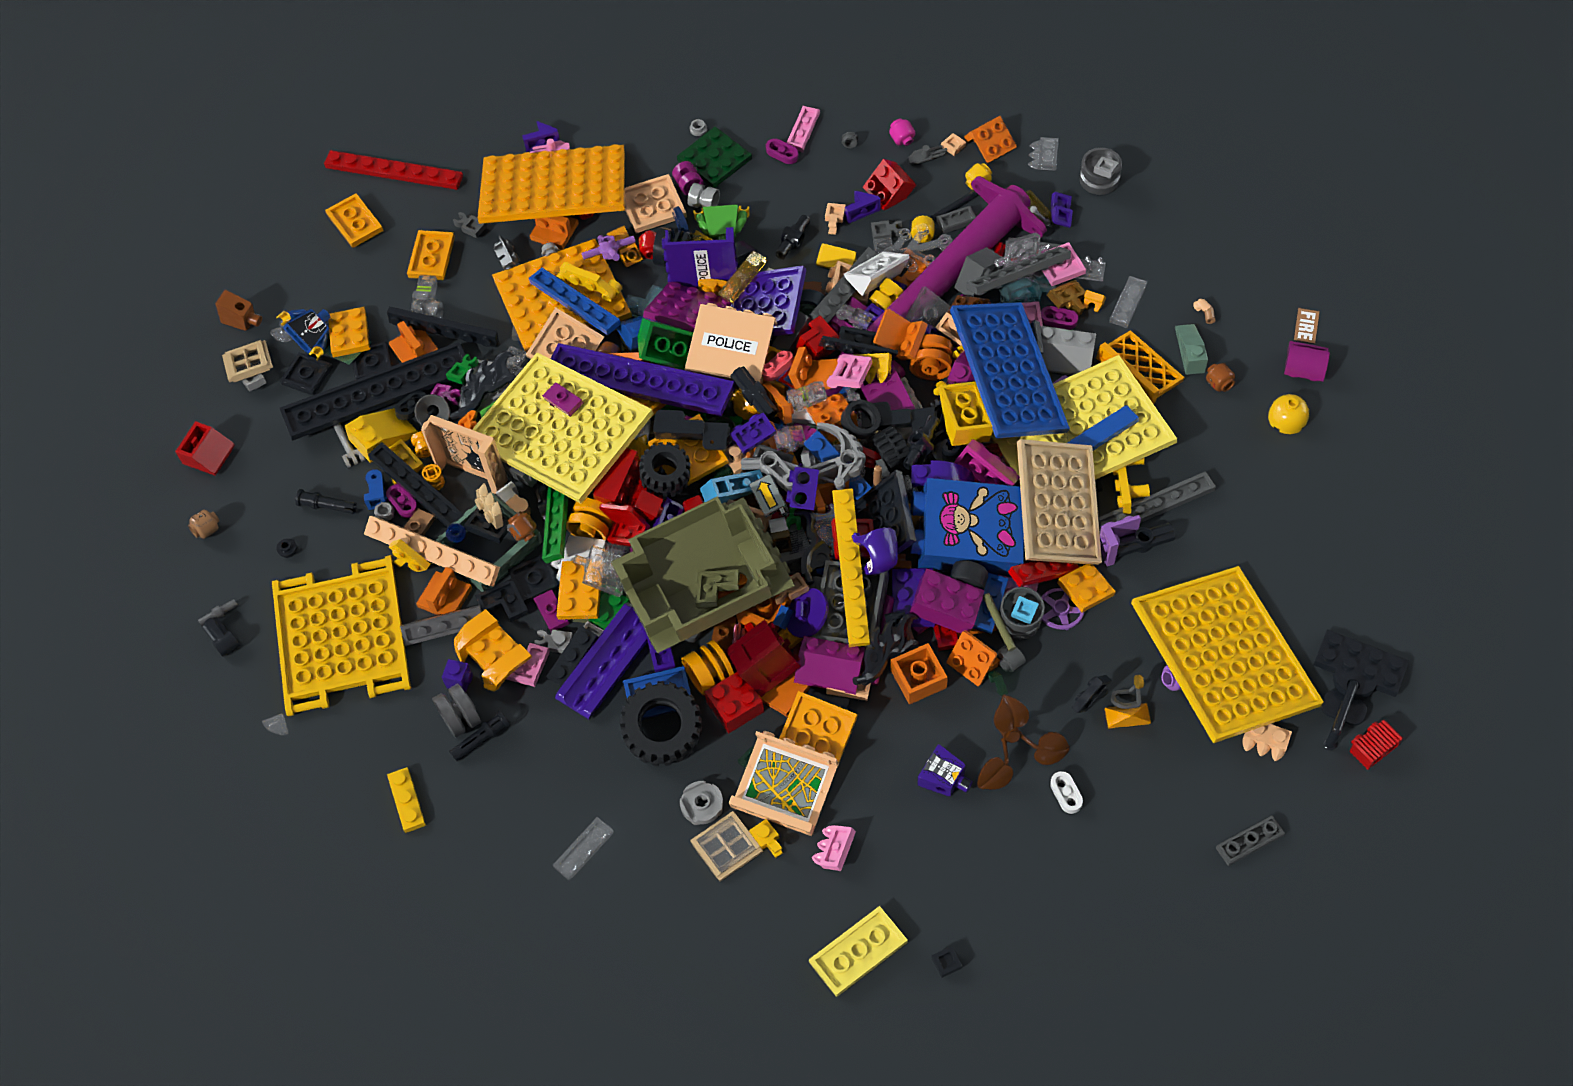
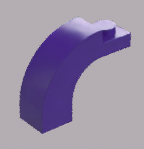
M931 461V464L912 465V487L924 486L927 478L975 482L973 473L966 467L956 463Z

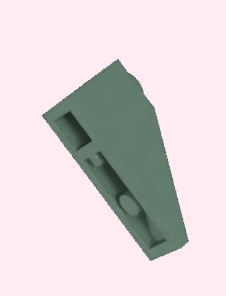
M1195 324L1175 326L1185 374L1205 373L1208 357L1204 342Z

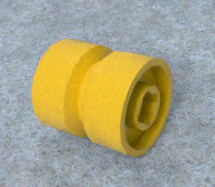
M886 277L879 285L880 290H875L869 299L885 311L904 291L895 282Z

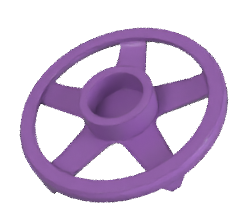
M1062 588L1051 589L1041 597L1052 607V610L1043 615L1042 621L1052 628L1069 630L1082 620L1084 612L1082 613L1077 607L1069 605V597L1066 593H1064L1061 599L1056 601L1048 595L1052 592L1063 591ZM1080 613L1079 617L1069 624L1067 614ZM1059 616L1062 625L1051 623L1048 619Z

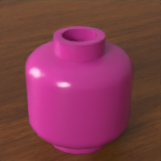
M900 118L890 125L889 134L897 145L908 146L914 141L915 130L908 120Z

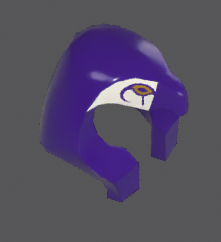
M892 528L875 529L861 536L859 533L852 535L853 542L859 546H865L870 554V561L866 563L865 567H862L865 575L887 572L897 564L898 542L896 532Z

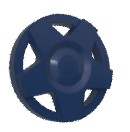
M679 206L674 207L672 215L677 224L678 231L689 232L683 212Z

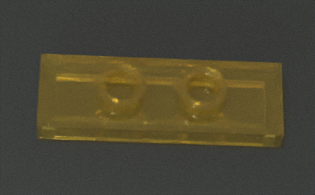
M752 251L718 292L720 297L733 304L768 260L764 256Z

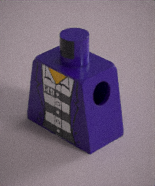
M939 744L918 776V786L946 796H951L956 787L967 793L973 781L963 776L966 765Z

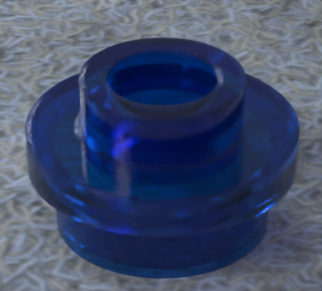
M453 523L448 526L446 537L450 542H461L466 537V530L464 526Z

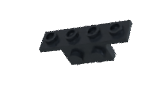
M847 326L840 327L839 339L822 336L818 345L826 350H842L846 354L890 353L892 361L898 355V350L878 347L873 343L877 332Z

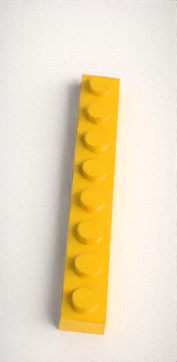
M853 489L834 490L832 494L849 647L870 645L860 550L859 545L854 543L852 535L858 533Z

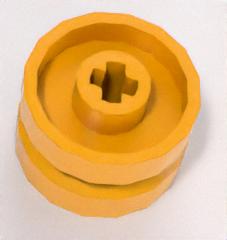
M586 498L582 504L577 501L575 502L572 509L573 513L568 517L566 529L573 536L607 540L610 533L609 529L612 528L614 522L599 509L600 504L604 503L592 498Z

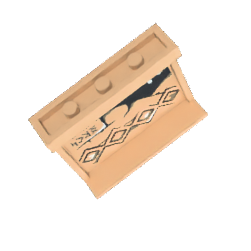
M433 415L424 422L421 431L434 464L438 465L441 471L448 464L488 480L491 492L494 494L505 486L508 479L493 437Z

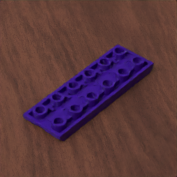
M626 602L555 696L556 700L590 720L648 642L647 633L629 602Z

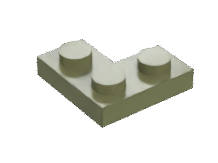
M739 569L698 572L696 607H717L719 591L739 590Z

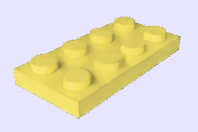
M879 906L811 957L809 963L834 995L838 997L906 945L908 940Z

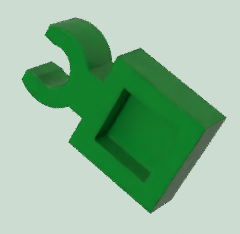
M466 354L463 357L462 363L456 362L446 373L447 379L463 385L466 381L465 377L468 370L475 368L479 364L477 357L471 360L469 354Z

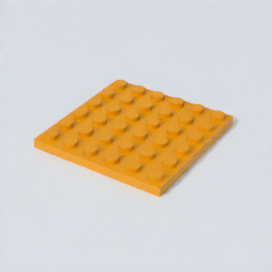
M596 239L529 261L509 270L492 274L525 353L530 349L555 307L594 331L598 330L529 282V277L540 268H544L554 276H557L564 262L597 274L607 283L610 280H615L602 254L587 259L582 257V252L599 246ZM570 281L566 282V284L619 318L620 321L632 317L631 311L621 292L615 295L611 302H607L602 298L600 292L590 291L586 287L579 284L575 285Z

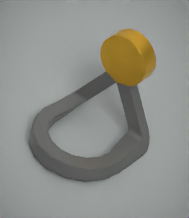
M1142 675L1134 676V685L1130 689L1117 690L1112 693L1111 702L1116 707L1122 709L1140 707V689L1144 687ZM1136 690L1137 700L1134 702L1122 703L1116 699L1117 695L1132 693Z

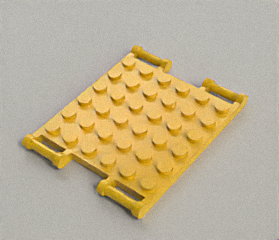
M392 555L366 563H352V575L315 583L312 572L306 573V576L284 581H272L284 704L288 717L294 716L298 712L320 707L322 709L329 708L327 693L367 685L369 698H374L378 694L400 689H411L405 644L400 629L402 623ZM386 566V568H382V569H377V570H373V571H368V572L360 573V572H362V571L371 570V569H375V568H380V567ZM302 584H307V585H305V586L295 587V588L286 589V590H282V591H281V589H284V588H289V587H293V586H298V585H302ZM402 677V681L376 687L374 685L376 682ZM320 695L318 700L293 705L295 700Z

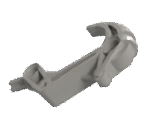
M817 422L819 431L829 432L840 441L841 454L840 457L806 468L819 470L817 484L827 481L835 484L837 490H843L845 483L850 478L861 474L860 471L866 461V456L862 453L863 447L857 441V438L847 430L833 424ZM773 451L764 452L760 458H742V470H761L766 475L770 474L772 480L786 492L787 490L791 491L792 482H789L790 470H794L795 466L799 467L798 465L781 460ZM848 460H854L850 464L846 463ZM801 472L798 475V481L801 484L809 481L808 473Z

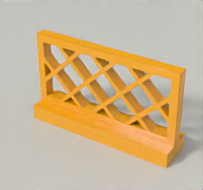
M1131 330L1109 344L1104 342L1099 346L1096 359L1102 363L1119 355L1153 404L1158 397L1184 381V376ZM1130 338L1135 345L1125 344V340ZM1113 348H1121L1122 353H1117ZM1125 349L1135 350V355L1125 354ZM1138 351L1146 352L1148 357L1139 356ZM1125 359L1135 360V365H1131ZM1138 361L1148 362V367L1139 366ZM1152 363L1160 364L1162 369L1152 367ZM1139 371L1149 372V377L1143 376ZM1152 373L1162 374V379L1152 378ZM1166 375H1172L1176 379L1167 380ZM1152 383L1162 384V388L1158 389Z

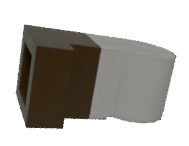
M785 517L769 520L773 548L777 547L780 553L792 551ZM779 542H787V545L784 547L777 546Z

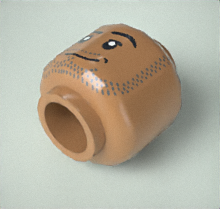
M202 510L190 518L188 527L196 538L205 539L218 530L217 523L220 520L214 512L210 513L207 510Z

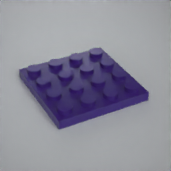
M796 266L737 275L731 307L742 312L744 310H751L758 315H762V313L771 314L777 321V326L773 327L771 336L794 334L806 268L804 266Z

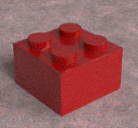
M738 672L704 691L707 704L728 734L764 712L763 701L755 690L739 676Z

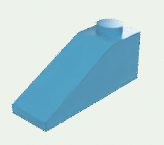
M760 470L714 478L704 484L700 491L705 502L718 496L721 503H726L729 499L735 500L754 493L750 484L763 478Z

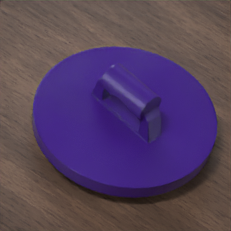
M809 588L808 592L792 600L789 608L794 613L787 626L789 632L798 638H804V636H813L822 628L829 610L828 600L823 592L815 588Z

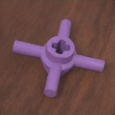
M599 235V246L581 254L583 259L602 254L605 260L613 259L618 261L620 258L618 249L635 243V238L630 236L615 241L614 236Z

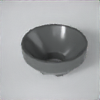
M436 394L425 395L416 403L414 413L420 425L423 426L424 422L431 416L427 411L430 405L438 407L439 413L436 417L448 421L450 408L447 401Z

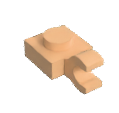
M827 204L825 221L829 222L828 234L836 235L837 223H843L845 204Z

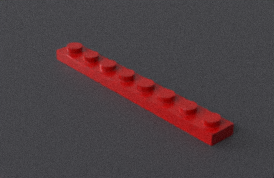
M332 150L329 151L324 162L325 168L455 190H458L463 178V174L460 171Z

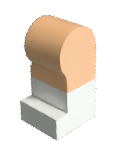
M512 481L496 492L497 497L516 513L521 511L522 513L531 514L528 502L518 496L516 485Z

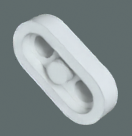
M1055 773L1051 778L1050 786L1061 808L1070 814L1080 811L1083 803V798L1068 773ZM1058 783H1064L1065 786L1059 787ZM1073 801L1075 805L1070 806L1067 802Z

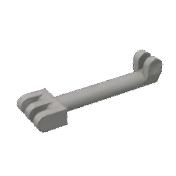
M341 423L334 425L333 427L347 453L342 456L347 468L351 467L350 460H353L355 465L359 464L356 459L357 457L362 462L365 461L364 456L358 449H353Z

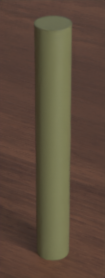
M990 593L983 595V600L1008 651H1013L1016 649V646Z

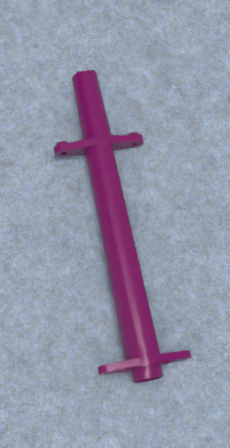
M977 176L971 182V186L988 205L887 309L906 318L923 288L925 290L924 294L918 299L919 302L908 319L911 323L916 322L956 284L966 256L986 247L992 249L1015 226L1031 233L1037 238H1041L1047 232V228L1028 209L1030 199L1023 189L1016 185H1010L1003 189L983 177ZM884 312L866 329L867 331L877 332ZM834 316L828 323L838 335L841 326L854 328L838 316ZM895 360L891 361L900 379H902L906 375L905 370ZM847 366L844 368L841 376H843ZM843 386L820 390V392L819 390H809L807 394L808 396H813L814 394V396L830 397L839 393Z

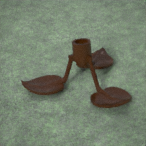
M1003 695L994 715V725L1003 736L1001 741L1003 743L1004 761L1000 757H994L987 761L979 774L978 788L1000 789L1011 781L1013 769L1007 765L1009 762L1007 742L1014 743L1019 738L1023 739L1034 749H1037L1034 753V758L1043 765H1051L1063 759L1068 753L1070 746L1065 737L1057 732L1044 734L1039 739L1038 745L1034 744L1017 728L1024 726L1028 722V709L1016 698Z

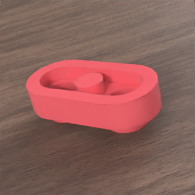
M780 351L766 363L762 373L763 379L765 381H773L787 371L794 361L792 352Z

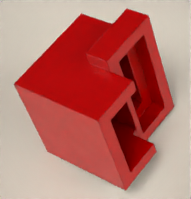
M820 315L809 322L808 325L812 329L800 336L793 354L794 356H796L799 347H806L808 353L812 356V360H823L835 351L826 350L824 347L818 346L822 336L839 339V335Z

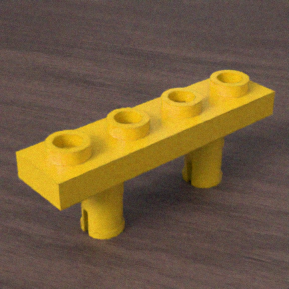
M1144 458L1127 466L1144 465ZM1127 466L1113 471V475H1117L1115 490L1116 492L1120 491V496H1117L1118 508L1123 507V514H1131L1132 498L1150 497L1149 484L1130 486L1128 484Z

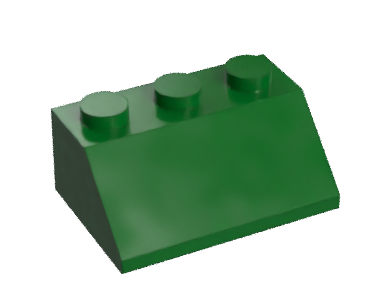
M642 318L637 336L639 358L685 370L694 332Z

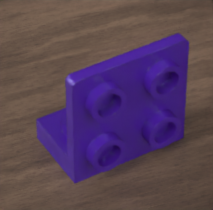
M764 412L753 415L747 423L736 426L730 433L733 444L739 447L743 455L777 434Z

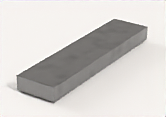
M478 605L400 625L405 646L458 633L464 624L482 612L481 606Z

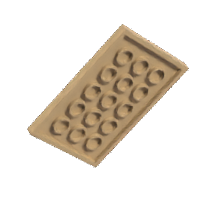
M1024 439L1017 441L1025 560L1095 565L1102 563L1092 446Z

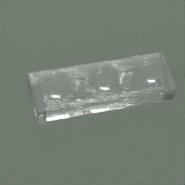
M1129 276L1110 317V323L1128 328L1146 289L1147 281Z
M596 817L553 864L554 869L570 881L614 833L613 829Z

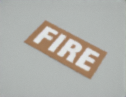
M1298 308L1294 340L1315 343L1320 311Z

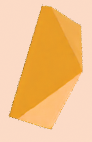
M1147 703L1131 709H1122L1116 706L1104 709L1108 729L1151 724Z

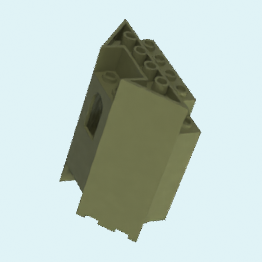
M718 496L628 539L633 551L611 561L625 593L657 653L795 586L788 574L790 570L786 562L780 561L781 554L778 548L772 547L773 541L769 533H764L762 530L764 525L761 519L755 518L744 497L729 505H726L725 502L721 503ZM739 569V573L747 577L746 585L718 599L717 607H696L698 572Z

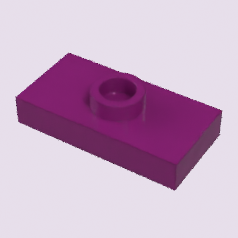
M556 382L542 395L544 400L569 417L584 404L582 399Z
M552 590L533 598L551 633L552 630H558L569 625L568 619L558 620L556 616L558 600Z

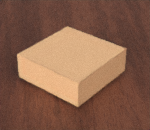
M952 133L941 145L943 149L947 148V152L955 156L966 147V141Z

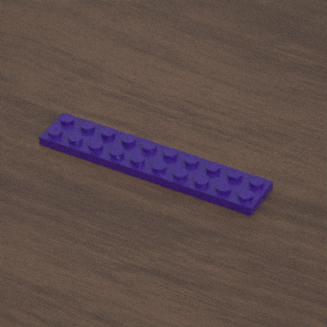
M558 343L550 358L622 395L722 417L735 388L734 381Z

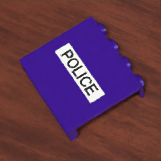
M726 227L725 240L670 242V234L668 230H665V238H662V249L664 250V261H668L666 262L668 282H678L683 286L695 287L698 290L699 279H719L736 284L739 271L734 227Z

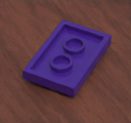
M926 568L892 569L893 612L905 610L906 614L910 612L919 581ZM918 617V619L913 620L911 627H935V623Z

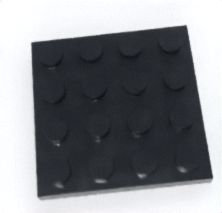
M895 470L855 501L854 505L856 519H873L874 530L880 528H892L895 530L898 554H900L916 542V536L901 471ZM861 560V564L866 565L870 560Z

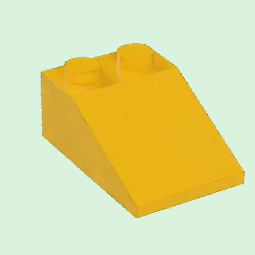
M976 382L940 385L938 389L945 427L951 445L969 444L973 439L977 442H989L993 426L985 410Z
M395 408L361 415L345 425L348 440L370 463L373 461L369 459L368 454L381 442L390 447L400 439L404 442L409 440L413 434L418 432L408 420H400L396 417Z

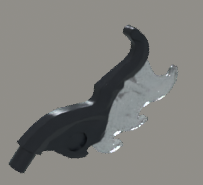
M830 504L831 511L826 514L813 513L808 509L794 510V516L802 515L805 517L806 536L811 542L800 561L801 577H804L807 585L814 583L812 571L823 568L826 560L833 561L832 557H835L831 521L835 518L833 504Z

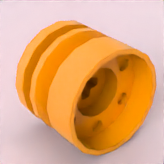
M714 640L707 643L708 648L704 645L700 647L702 657L695 651H692L681 658L689 678L703 696L705 695L704 691L715 685L714 678L721 682L725 677L727 678L734 674L729 658Z

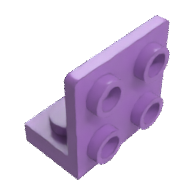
M1139 515L1134 517L1128 516L1123 520L1108 522L1101 526V556L1106 566H1111L1115 563L1116 556L1118 555V546L1120 545L1119 538L1136 533L1139 529L1141 521Z

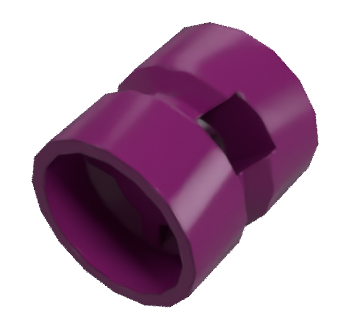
M689 161L679 163L672 171V176L685 195L689 194L693 183L704 185L702 178Z

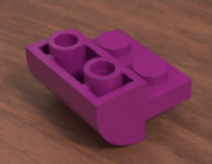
M1290 341L1284 374L1291 377H1301L1311 381L1323 382L1330 354L1328 348Z

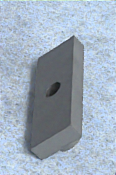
M1270 816L1218 844L1216 849L1226 864L1230 866L1280 839L1285 833L1275 818Z

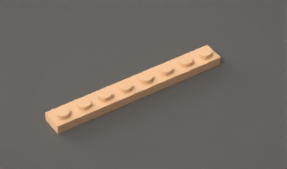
M369 516L364 535L389 545L392 541L401 539L430 562L442 567L451 568L454 572L486 585H495L500 570L499 566L378 517Z

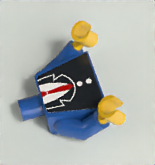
M298 309L288 312L283 311L276 316V318L283 320L281 325L284 326L283 329L307 355L315 354L318 361L324 354L329 338L327 331L329 327L325 322L331 318L330 314L324 309L318 314L312 309L308 311Z

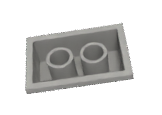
M1040 326L1044 350L1042 357L1048 372L1075 375L1091 367L1096 333Z

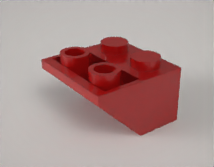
M883 159L863 188L868 194L879 196L881 208L887 210L905 200L916 184L896 162Z
M195 421L175 452L182 464L216 476L235 444L214 428Z

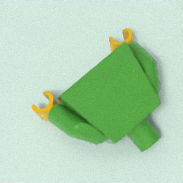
M738 205L703 207L700 213H696L695 210L693 211L698 227L713 240H725L726 227H734V236L736 238V234L741 232L747 217H749V206L745 210L741 209V206H739L738 210Z

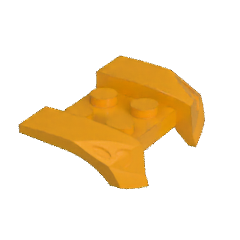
M486 609L464 624L454 638V647L460 662H465L469 654L484 670L482 673L484 688L491 691L498 690L510 674L532 658V655L521 644H517L499 626L498 621Z

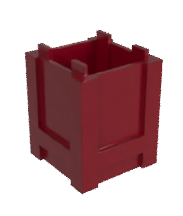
M765 619L725 650L737 669L739 676L761 697L801 667L798 662L800 657L797 653L793 655L788 647L791 645L789 639L786 638L784 640L774 630L776 627L773 622L768 623Z

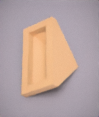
M946 312L935 328L953 344L960 346L962 343L953 318Z

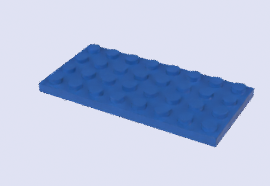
M1022 302L953 305L950 313L985 410L993 426L992 429L995 437L1007 438L1067 433L1070 429Z

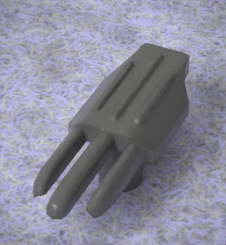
M924 145L922 149L915 150L908 156V161L910 165L923 163L945 155L947 148L941 149L942 145L932 148Z

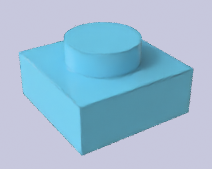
M1019 596L1011 617L1031 624L1039 604Z

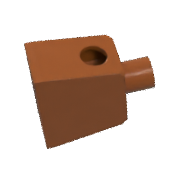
M227 290L223 291L215 303L220 321L223 324L244 331L248 330L251 324L257 327L261 324L262 316L255 314L253 304Z

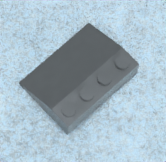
M826 560L820 591L827 597L829 610L824 625L811 637L848 644L840 562ZM862 571L870 645L860 647L872 648V632L876 627H881L890 576L888 571L872 575H865Z

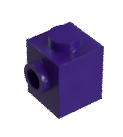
M448 659L442 680L446 688H450L458 683L466 692L468 685L472 681L473 672L468 663Z

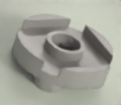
M697 781L688 785L680 798V807L684 817L694 825L708 824L717 819L723 812V797L719 788L714 784L706 783V781ZM702 798L703 801L707 800L708 802L705 803L704 807L697 806L698 799Z

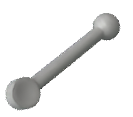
M1031 206L1030 211L1035 213L1045 226H1049L1051 224L1050 220L1045 219L1037 211L1036 206Z

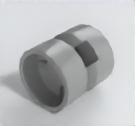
M693 183L688 194V205L696 208L702 206V208L717 206L720 191L716 188H705V185Z

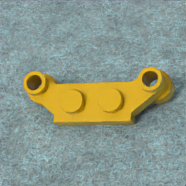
M568 262L562 264L559 269L560 272L556 276L565 283L570 281L575 285L584 286L590 291L600 292L602 298L607 302H611L615 295H618L622 290V285L619 282L610 280L607 283L601 276L573 266Z

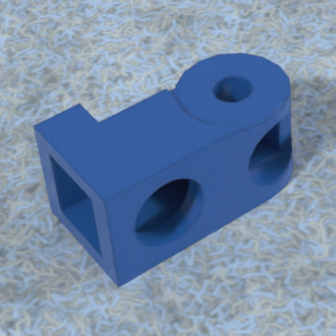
M379 470L369 471L365 477L369 486V493L364 494V501L368 510H372L379 503L387 502V490L382 473Z

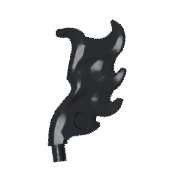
M507 351L500 353L489 366H486L488 360L485 359L479 365L478 371L473 374V368L468 370L465 377L468 386H462L460 392L461 408L450 413L452 420L462 419L471 410L476 411L487 393H495L517 377L515 374L510 373L506 364L508 358L514 356L512 353Z
M905 614L895 627L892 626L894 620L890 619L884 626L881 634H879L880 627H876L871 635L872 648L867 647L865 651L864 673L861 676L853 677L854 685H868L874 682L883 673L890 658H895L921 646L914 639L911 631L913 620L918 619L915 614Z

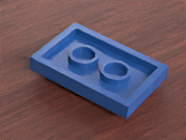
M684 666L623 680L627 698L629 695L633 696L635 694L634 690L637 688L643 689L645 684L650 682L652 685H655L657 681H664V684L668 685L669 682L675 683L676 687L680 688L682 686L691 695ZM656 706L648 710L642 720L677 711L668 706Z

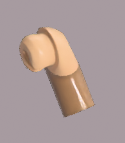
M1205 299L1195 301L1194 308L1196 311H1204L1206 323H1214V308Z

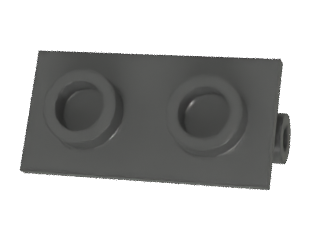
M499 235L500 242L494 244V251L500 259L503 269L509 270L520 265L519 262L521 260L513 251L514 246L509 239L505 240Z

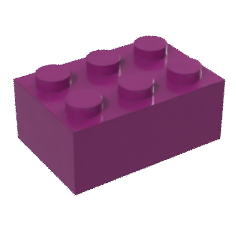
M926 568L919 581L909 613H913L919 618L958 633H962L964 630L970 632L975 624L985 590Z

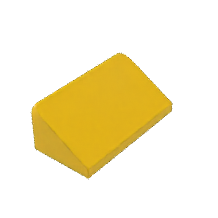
M822 243L816 265L830 269L835 266L837 261L853 265L857 261V253L855 251Z

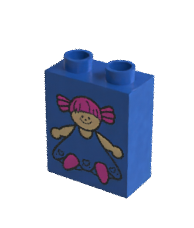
M927 478L921 492H912L910 513L912 516H920L919 530L914 529L916 542L909 546V554H918V568L951 571L956 561L967 560L980 564L988 573L1011 577L1008 573L1010 568L1023 564L1024 532L1020 486Z

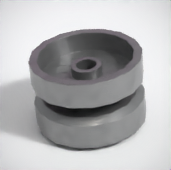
M1094 148L1084 154L1080 171V184L1089 193L1096 195H1105L1113 192L1120 181L1122 168L1120 156L1108 148ZM1101 157L1119 162L1118 168L1111 179L1093 173L1094 167Z
M458 683L449 688L448 693L452 699L451 703L443 693L432 698L455 738L465 733V727L461 719H464L471 728L481 723L473 702Z

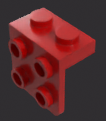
M614 503L600 504L599 509L614 522L607 538L610 544L631 546L628 539L651 529L645 518L640 516L635 511V508L630 505L618 506Z

